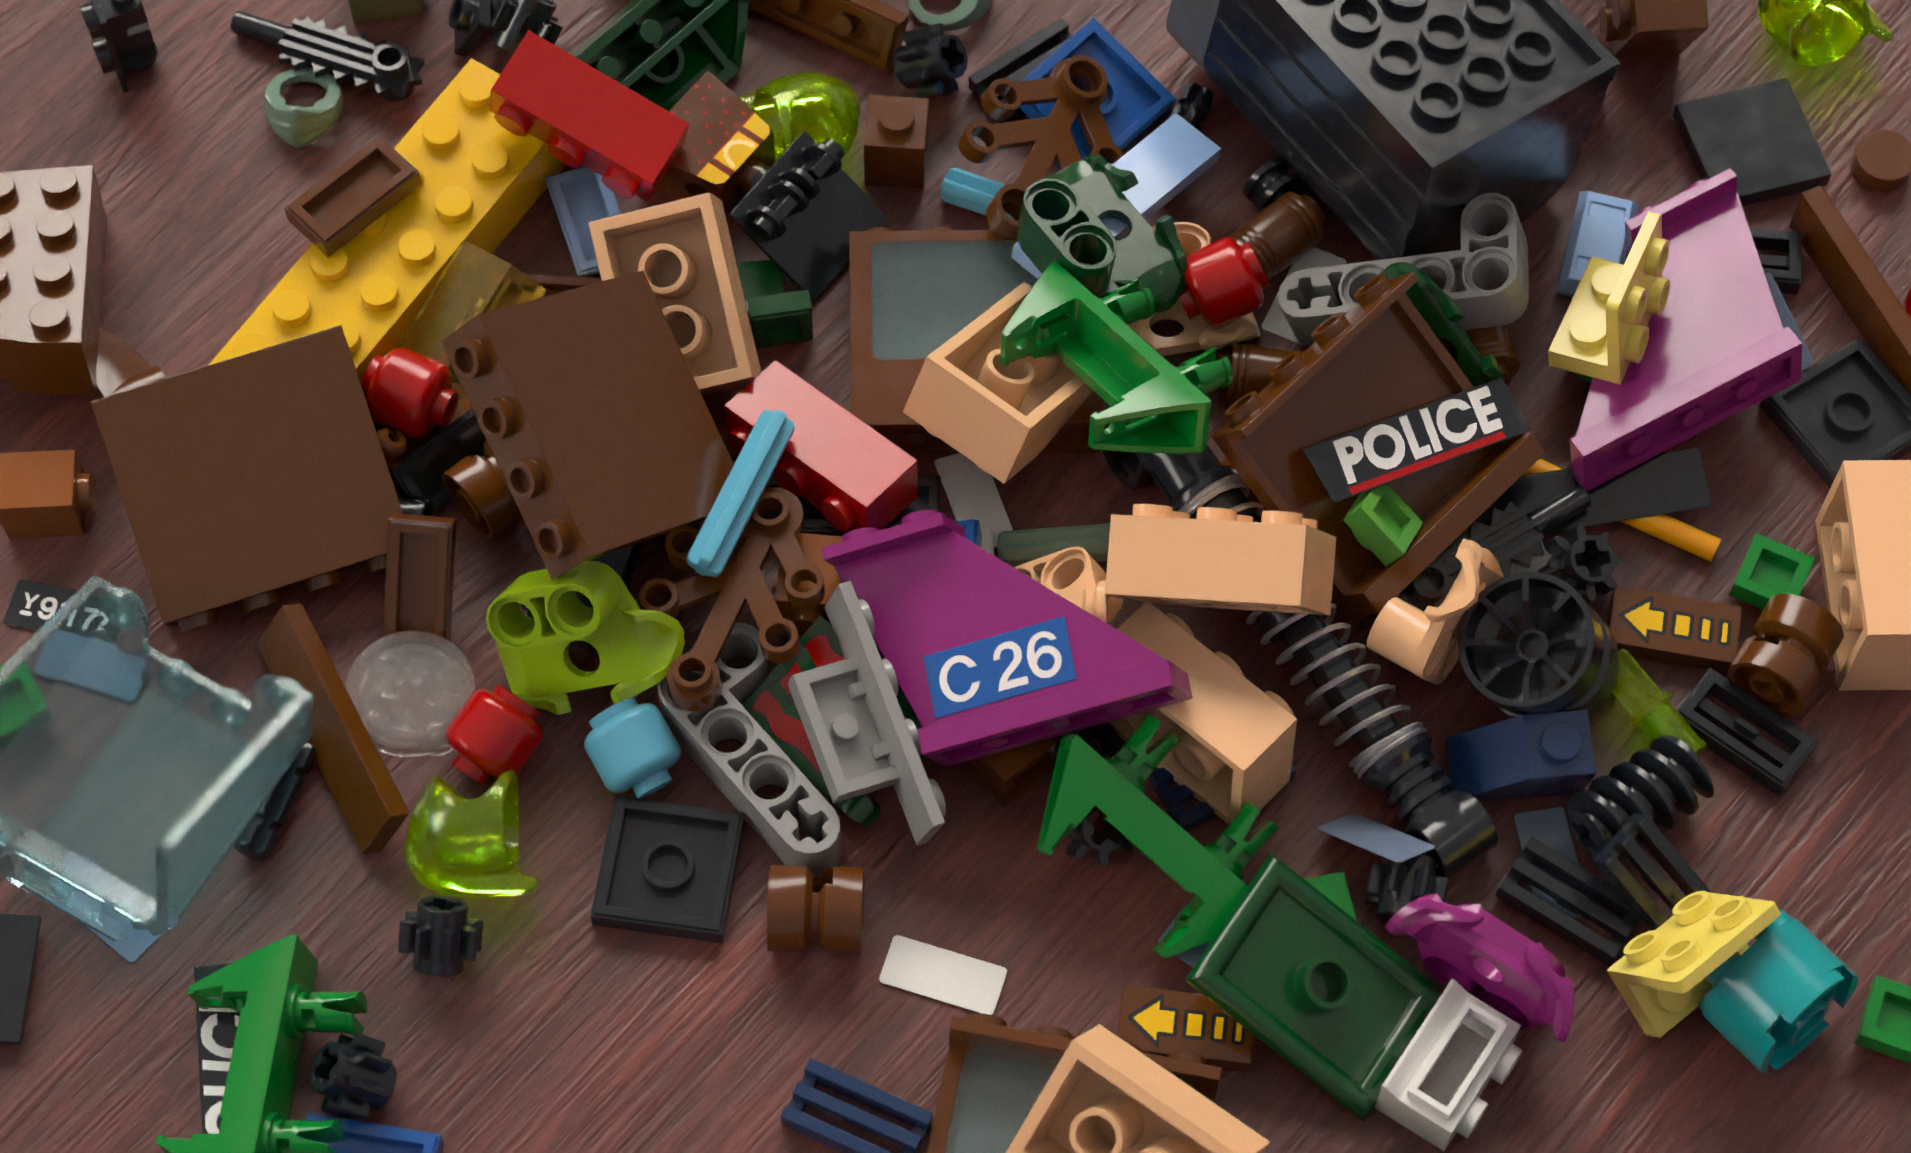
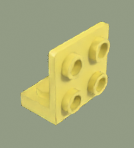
M1647 213L1624 265L1591 257L1548 350L1549 366L1621 385L1630 363H1639L1642 360L1649 338L1648 322L1652 314H1662L1670 292V279L1663 278L1670 242L1669 240L1662 239L1661 214Z
M1698 891L1680 900L1673 907L1672 913L1674 915L1656 930L1638 935L1625 946V955L1609 967L1607 972L1645 1035L1661 1038L1699 1006L1702 998L1714 987L1706 977L1734 953L1738 952L1742 955L1749 948L1747 943L1781 915L1774 901Z

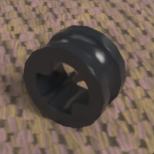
M1277 157L1263 164L1251 175L1243 188V194L1250 202L1259 201L1257 210L1261 212L1288 191L1299 195L1304 186V180L1297 173L1289 174L1290 165L1282 157Z

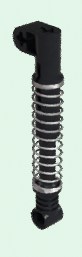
M1107 423L1104 429H1106L1111 423ZM1208 445L1206 450L1201 453L1185 454L1102 450L1112 472L1124 486L1134 490L1153 478L1170 501L1173 511L1190 513V519H1197L1198 507H1213L1237 510V515L1252 516L1253 522H1261L1263 505L1247 500L1249 486L1242 480V477L1234 467L1223 466ZM1331 603V615H1328L1325 621L1320 615L1249 611L1250 615L1247 617L1246 624L1257 622L1265 633L1261 639V644L1265 645L1271 642L1273 645H1277L1283 642L1288 648L1276 658L1275 664H1284L1294 657L1301 666L1302 670L1291 678L1290 685L1299 684L1309 677L1317 688L1315 692L1306 698L1305 705H1312L1321 698H1324L1332 709L1320 720L1319 725L1325 726L1338 718L1347 731L1335 740L1334 746L1339 747L1353 738L1361 749V753L1355 756L1349 763V767H1354V773L1358 774L1357 778L1361 779L1365 787L1377 788L1381 795L1390 792L1391 795L1386 800L1391 808L1401 807L1396 812V816L1400 821L1410 820L1406 825L1405 834L1435 846L1434 849L1422 854L1431 857L1437 862V877L1448 878L1497 846V831L1484 807L1468 792L1463 790L1450 792L1449 790L1454 785V782L1449 776L1440 778L1444 768L1440 763L1430 765L1435 756L1430 751L1432 738L1426 732V728H1422V723L1420 722L1404 725L1410 716V706L1400 704L1387 708L1395 696V685L1382 684L1372 688L1380 675V665L1369 663L1357 667L1365 656L1366 645L1352 643L1343 646L1351 634V624L1340 622L1329 625L1336 614V604ZM1345 628L1346 631L1343 637L1338 641L1332 631ZM1360 648V653L1353 661L1347 651ZM1375 669L1369 681L1361 673L1366 670ZM1390 689L1387 698L1382 701L1377 692ZM1405 710L1404 715L1398 722L1391 714Z

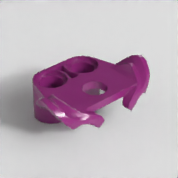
M1437 893L1420 897L1408 903L1389 919L1385 928L1392 935H1410L1417 940L1423 965L1442 984L1447 986L1451 979L1456 980L1469 994L1520 1024L1519 1030H1530L1540 1024L1547 1023L1552 1027L1555 1039L1566 1043L1574 1014L1575 997L1571 978L1565 977V969L1562 963L1543 948L1542 943H1535L1484 911L1481 904L1461 903L1458 906L1444 903Z

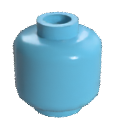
M631 697L607 708L589 721L593 730L585 738L584 747L605 787L609 791L624 793L633 789L637 798L642 799L673 781L668 769L678 762L682 751L664 716L656 705L651 703L638 705L636 699Z

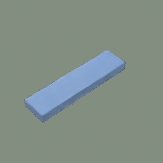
M1175 113L1112 165L1118 169L1134 172L1139 183L1122 193L1142 217L1148 220L1217 163L1221 148ZM1115 217L1101 219L1115 240L1124 239L1130 234L1128 225L1122 220ZM1018 242L1013 245L1011 258L1039 279L1042 273L1022 251Z

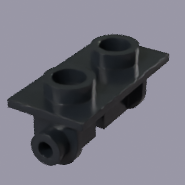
M89 0V2L79 5V8L92 39L91 44L103 74L115 71L123 93L128 92L129 88L124 75L137 70L149 69L158 57L157 45L154 42L148 25L142 0Z

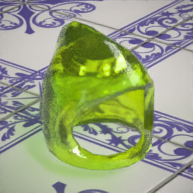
M1758 0V16L1763 28L1799 65L1805 67L1821 66L1837 61L1849 54L1868 34L1875 35L1885 43L1893 39L1892 32L1865 0ZM1794 24L1790 34L1788 31V27ZM1808 24L1810 26L1809 34H1801L1805 25Z
M809 71L784 75L771 80L755 91L738 96L772 129L774 133L775 161L804 130L815 142L823 143L827 138L836 141L843 148L845 155L850 151L859 132L861 103L856 91L846 81L825 73Z
M511 769L502 773L496 783L485 794L474 799H466L451 787L438 773L434 774L431 781L422 789L407 825L404 843L406 864L419 884L442 895L466 898L515 896L535 892L538 880L535 877L523 875L519 871V786L515 772Z

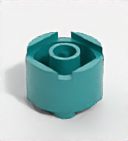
M1779 910L1781 915L1754 937L1757 941L1742 955L1738 952L1734 953L1706 977L1714 987L1707 992L1699 1003L1703 1017L1761 1073H1767L1769 1065L1775 1070L1783 1067L1806 1049L1828 1027L1829 1024L1823 1018L1829 1010L1831 1001L1834 1000L1843 1008L1853 995L1859 982L1858 975L1799 920L1792 919L1784 910Z

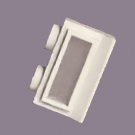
M1451 979L1383 1083L1374 1108L1442 1151H1445L1456 1132L1465 1138H1468L1488 1106V1103L1480 1099L1479 1096L1492 1078L1502 1085L1512 1071L1523 1051L1513 1044L1521 1025L1469 994L1456 980Z

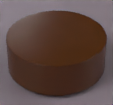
M1876 130L1867 133L1859 140L1851 159V168L1854 176L1861 184L1875 191L1887 192L1902 187L1911 174V143L1902 135L1889 130Z

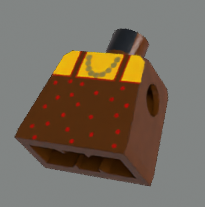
M707 71L669 111L688 122L689 128L685 144L656 190L676 199L689 198L710 192L722 200L725 216H727L775 162L774 133L765 121L716 76Z

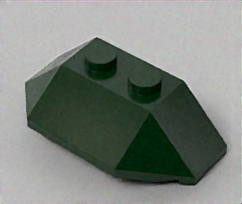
M632 0L570 54L665 110L670 111L707 71L725 84L741 70L747 31L748 2L751 0Z

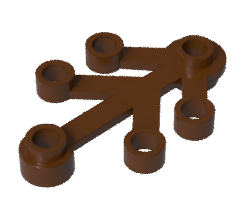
M1082 55L1064 59L1054 67L1048 78L1019 82L999 78L994 80L983 94L981 103L984 111L991 118L999 121L1010 119L1021 105L1055 102L1048 117L992 125L985 121H975L967 127L959 139L958 146L961 154L967 160L979 164L987 162L996 150L1033 145L1013 184L1001 187L987 206L986 215L989 228L998 237L1017 239V228L1024 194L1031 184L1045 178L1054 159L1059 171L1081 160L1070 131L1076 117L1092 150L1088 156L1101 155L1112 165L1124 155L1120 148L1114 145L1100 110V106L1107 96L1108 79L1103 67L1094 59ZM995 94L1003 96L1009 105L1001 103ZM973 137L981 139L986 147L976 144ZM1006 213L1010 214L1014 218V220L1010 218Z
M777 487L765 488L736 544L744 543L736 560L728 562L719 576L712 577L706 575L704 577L698 574L676 584L667 579L656 578L645 583L640 590L639 601L642 610L663 612L673 618L681 610L717 597L692 651L677 658L671 664L667 673V681L672 699L682 709L702 711L714 705L721 696L722 680L717 662L745 603H747L759 629L761 651L766 659L774 663H786L792 660L799 652L800 640L798 630L793 622L782 617L761 572L770 551L773 550L786 575L784 581L786 594L793 606L800 609H810L819 605L824 599L825 584L823 575L817 567L808 564L796 539L804 523L803 508L799 499L788 490ZM771 511L782 512L777 518L771 520L760 517ZM689 525L672 531L666 538L669 560L678 569H693L687 564L688 553H679L676 551V548L682 543H693L700 531L696 527ZM802 581H811L816 584L808 592H798L794 589ZM659 595H666L671 598L666 605L661 607H654L649 604L654 597ZM780 634L791 638L787 644L780 647H775L768 643L772 637ZM691 671L704 672L703 676L696 681L682 679L685 674Z

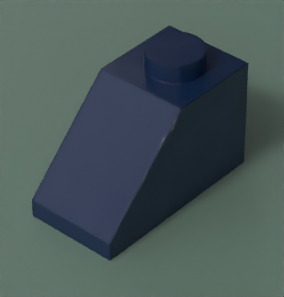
M1588 710L1520 715L1448 737L1445 741L1450 778L1454 782L1452 791L1463 790L1468 792L1478 802L1573 794L1578 790L1585 789L1597 774Z

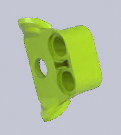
M599 561L583 562L555 579H551L547 569L521 575L490 604L486 614L487 628L496 640L497 650L512 693L534 708L545 709L557 715L571 712L569 700L565 694L568 692L617 684L611 691V698L614 704L637 696L660 683L667 676L671 664L682 655L685 643L684 630L678 620L663 612L641 610L620 576L609 565ZM576 591L583 593L590 600L593 609L585 606L579 600ZM518 603L525 605L531 611L534 619L527 617L521 611ZM585 641L590 643L599 654V668L595 671L587 672L578 669L572 664L568 653L571 642Z

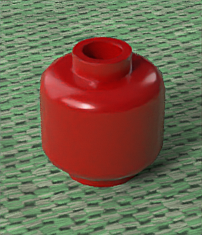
M1224 237L1186 256L1185 287L1179 300L1190 320L1201 315L1207 325L1217 329L1234 322L1262 306L1264 302L1262 290L1269 287L1270 284L1249 242L1240 246L1233 238Z
M402 347L391 350L385 357L377 355L367 367L361 382L373 422L394 432L399 430L404 436L412 439H421L428 436L437 425L446 427L452 420L459 401V393L451 390L452 373L447 365Z
M497 684L493 692L487 689L475 690L466 700L445 733L448 744L458 752L451 764L482 785L486 783L491 775L502 781L514 780L544 737L543 729L536 722L541 712L499 684Z

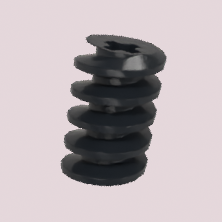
M1667 734L1658 736L1652 741L1649 749L1637 750L1632 754L1629 762H1622L1613 766L1609 776L1597 777L1592 780L1588 790H1578L1571 795L1568 800L1570 827L1577 841L1590 858L1594 860L1634 813L1647 815L1655 825L1654 820L1665 829H1672L1677 826L1679 821L1675 807L1685 815L1695 814L1699 808L1695 792L1705 798H1711L1714 796L1713 783L1701 759L1688 744L1677 737Z

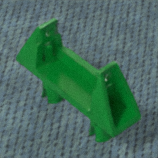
M1057 261L1051 263L1003 329L1001 334L1000 362L1004 366H1008L1010 362L1028 356L1036 359L1057 353L1063 359V363L1110 406V408L1100 413L1095 412L1090 415L1088 445L1092 449L1162 454L1201 453L1205 451L1211 400L1206 394L1217 389H1224L1232 384L1233 370L1228 358L1223 357L1220 360H1216L1217 348H1211L1201 355L1182 362L1179 367L1173 366L1128 326L1141 319L1150 318L1155 312V301L1150 289L1146 288L1138 291L1139 279H1134L1127 285L1105 293L1102 298H1098ZM1107 423H1111L1106 429H1104Z
M1147 714L1144 717L1141 725L1112 758L1107 756L1103 758L1078 735L1065 734L1061 738L1037 849L1042 854L1050 856L1064 837L1079 823L1082 824L1085 821V816L1095 806L1105 815L1104 820L1189 894L1193 893L1195 895L1181 911L1171 930L1158 945H1155L1152 951L1160 957L1168 958L1212 941L1248 887L1242 881L1244 876L1240 872L1270 836L1279 830L1278 826L1273 821L1264 820L1247 834L1261 810L1246 801L1242 806L1243 809L1211 846L1205 843L1201 845L1143 794L1145 788L1142 786V783L1171 749L1180 743L1179 738L1174 733H1166L1145 750L1162 723L1151 714Z
M289 935L190 985L188 995L201 1009L230 1008L240 1013L219 1115L222 1120L220 1131L215 1134H192L191 1138H173L158 1135L156 1144L165 1153H336L328 1143L344 1142L343 1127L339 1120H288L304 1036L307 1032L350 1033L351 1035L359 1032L362 1034L365 1028L353 1014L368 1013L367 999L364 992H312L318 961L297 935Z

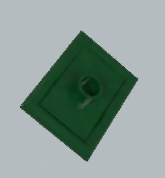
M1271 853L1185 980L1361 1121L1366 1120L1376 1104L1383 1083L1444 992Z

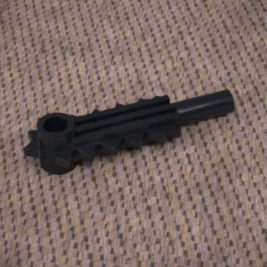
M240 10L232 18V33L278 47L280 49V64H293L294 71L304 67L313 68L315 78L329 73L334 75L336 85L349 80L355 82L357 92L371 87L376 89L378 98L383 97L390 101L406 99L413 93L415 86L423 84L418 73L425 65L424 59L410 56L408 46L403 47L397 43H387V39L374 44L368 42L366 32L355 37L349 36L345 26L335 30L326 28L324 19L313 23L308 17H305L303 20L294 18L292 27Z
M1576 485L1529 513L1525 507L1518 509L1511 501L1504 511L1492 508L1489 526L1474 521L1469 526L1468 538L1461 535L1447 547V550H1444L1400 592L1399 599L1422 611H1425L1428 605L1439 607L1461 571L1462 563L1455 556L1463 538L1475 541L1481 547L1492 552L1500 565L1504 577L1510 575L1511 562L1529 568L1531 566V557H1543L1544 555L1541 542L1545 538L1542 534L1591 507L1589 495L1582 486Z

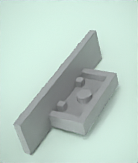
M851 581L840 583L824 608L845 660L794 674L787 684L833 804L893 785L918 846L929 842L944 825L943 817L946 813L945 800L938 783L934 779L928 780L919 757L922 752L918 730L911 719L904 718L897 701L898 681L893 666L887 659L881 660L874 642L875 623L872 612L865 600H858Z

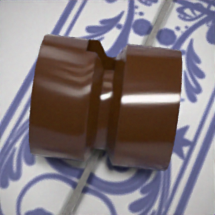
M486 441L483 445L485 457L478 455L464 457L444 472L441 478L448 495L464 518L482 536L492 540L519 519L521 514L488 441Z
M1777 594L1768 600L1751 631L1752 637L1746 639L1727 675L1729 681L1781 716H1795L1802 713L1818 685L1820 680L1819 673L1826 671L1844 638V633L1837 619L1821 605L1794 594Z
M770 865L767 899L768 951L805 952L811 942H818L824 952L862 953L864 867L827 866L821 876H814L808 866Z

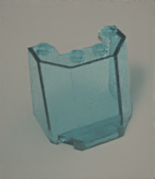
M93 575L0 667L1 875L9 882L112 941L126 940L135 930L148 929L154 936L168 934L181 919L312 736L313 694L306 691L292 678L272 674L263 675L252 686L251 702L238 690L222 687L197 673L185 661L178 658H170L150 647L149 623L142 600L133 591L124 587H116L104 579Z

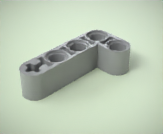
M1485 193L1469 201L1462 211L1460 220L1461 250L1309 268L1294 272L1283 281L1277 296L1279 306L1294 336L1300 343L1310 347L1315 342L1311 334L1321 323L1337 313L1342 312L1345 315L1358 303L1353 297L1356 291L1365 283L1378 276L1390 264L1397 262L1410 263L1418 268L1460 306L1464 317L1458 322L1463 330L1497 327L1513 323L1523 315L1529 301L1528 243L1514 204L1508 197L1499 193ZM1503 229L1498 234L1486 236L1491 231ZM1499 282L1504 283L1497 289L1486 290L1493 284Z
M742 622L736 623L717 662L722 680V693L717 702L702 711L682 709L672 699L666 676L658 683L661 713L681 747L738 812L745 814V820L785 865L808 866L814 876H821L827 866L836 867L840 860L841 835L839 817L829 802L743 707V704L769 675L768 659L764 657L761 651L759 630L753 625ZM740 656L754 661L750 666L741 669H734L725 664L728 660ZM691 671L685 674L682 679L696 681L703 676L704 672ZM724 739H735L744 744L739 750L730 753L720 752L714 748L718 742ZM772 784L780 786L785 790L781 796L768 800L759 798L754 794L758 788ZM798 815H799V825H798V822H797V820H796V818H797ZM799 828L807 836L802 841H800ZM821 836H823V840H822V841H820V842H818V843L815 842V840H817V839H819Z

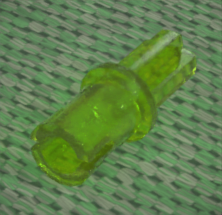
M1622 649L1618 651L1619 671L1612 693L1633 717L1629 722L1633 728L1640 726L1652 741L1658 736L1666 734L1677 737L1688 744L1698 755L1707 744L1698 737L1670 703L1674 697L1671 692L1662 693L1627 650Z

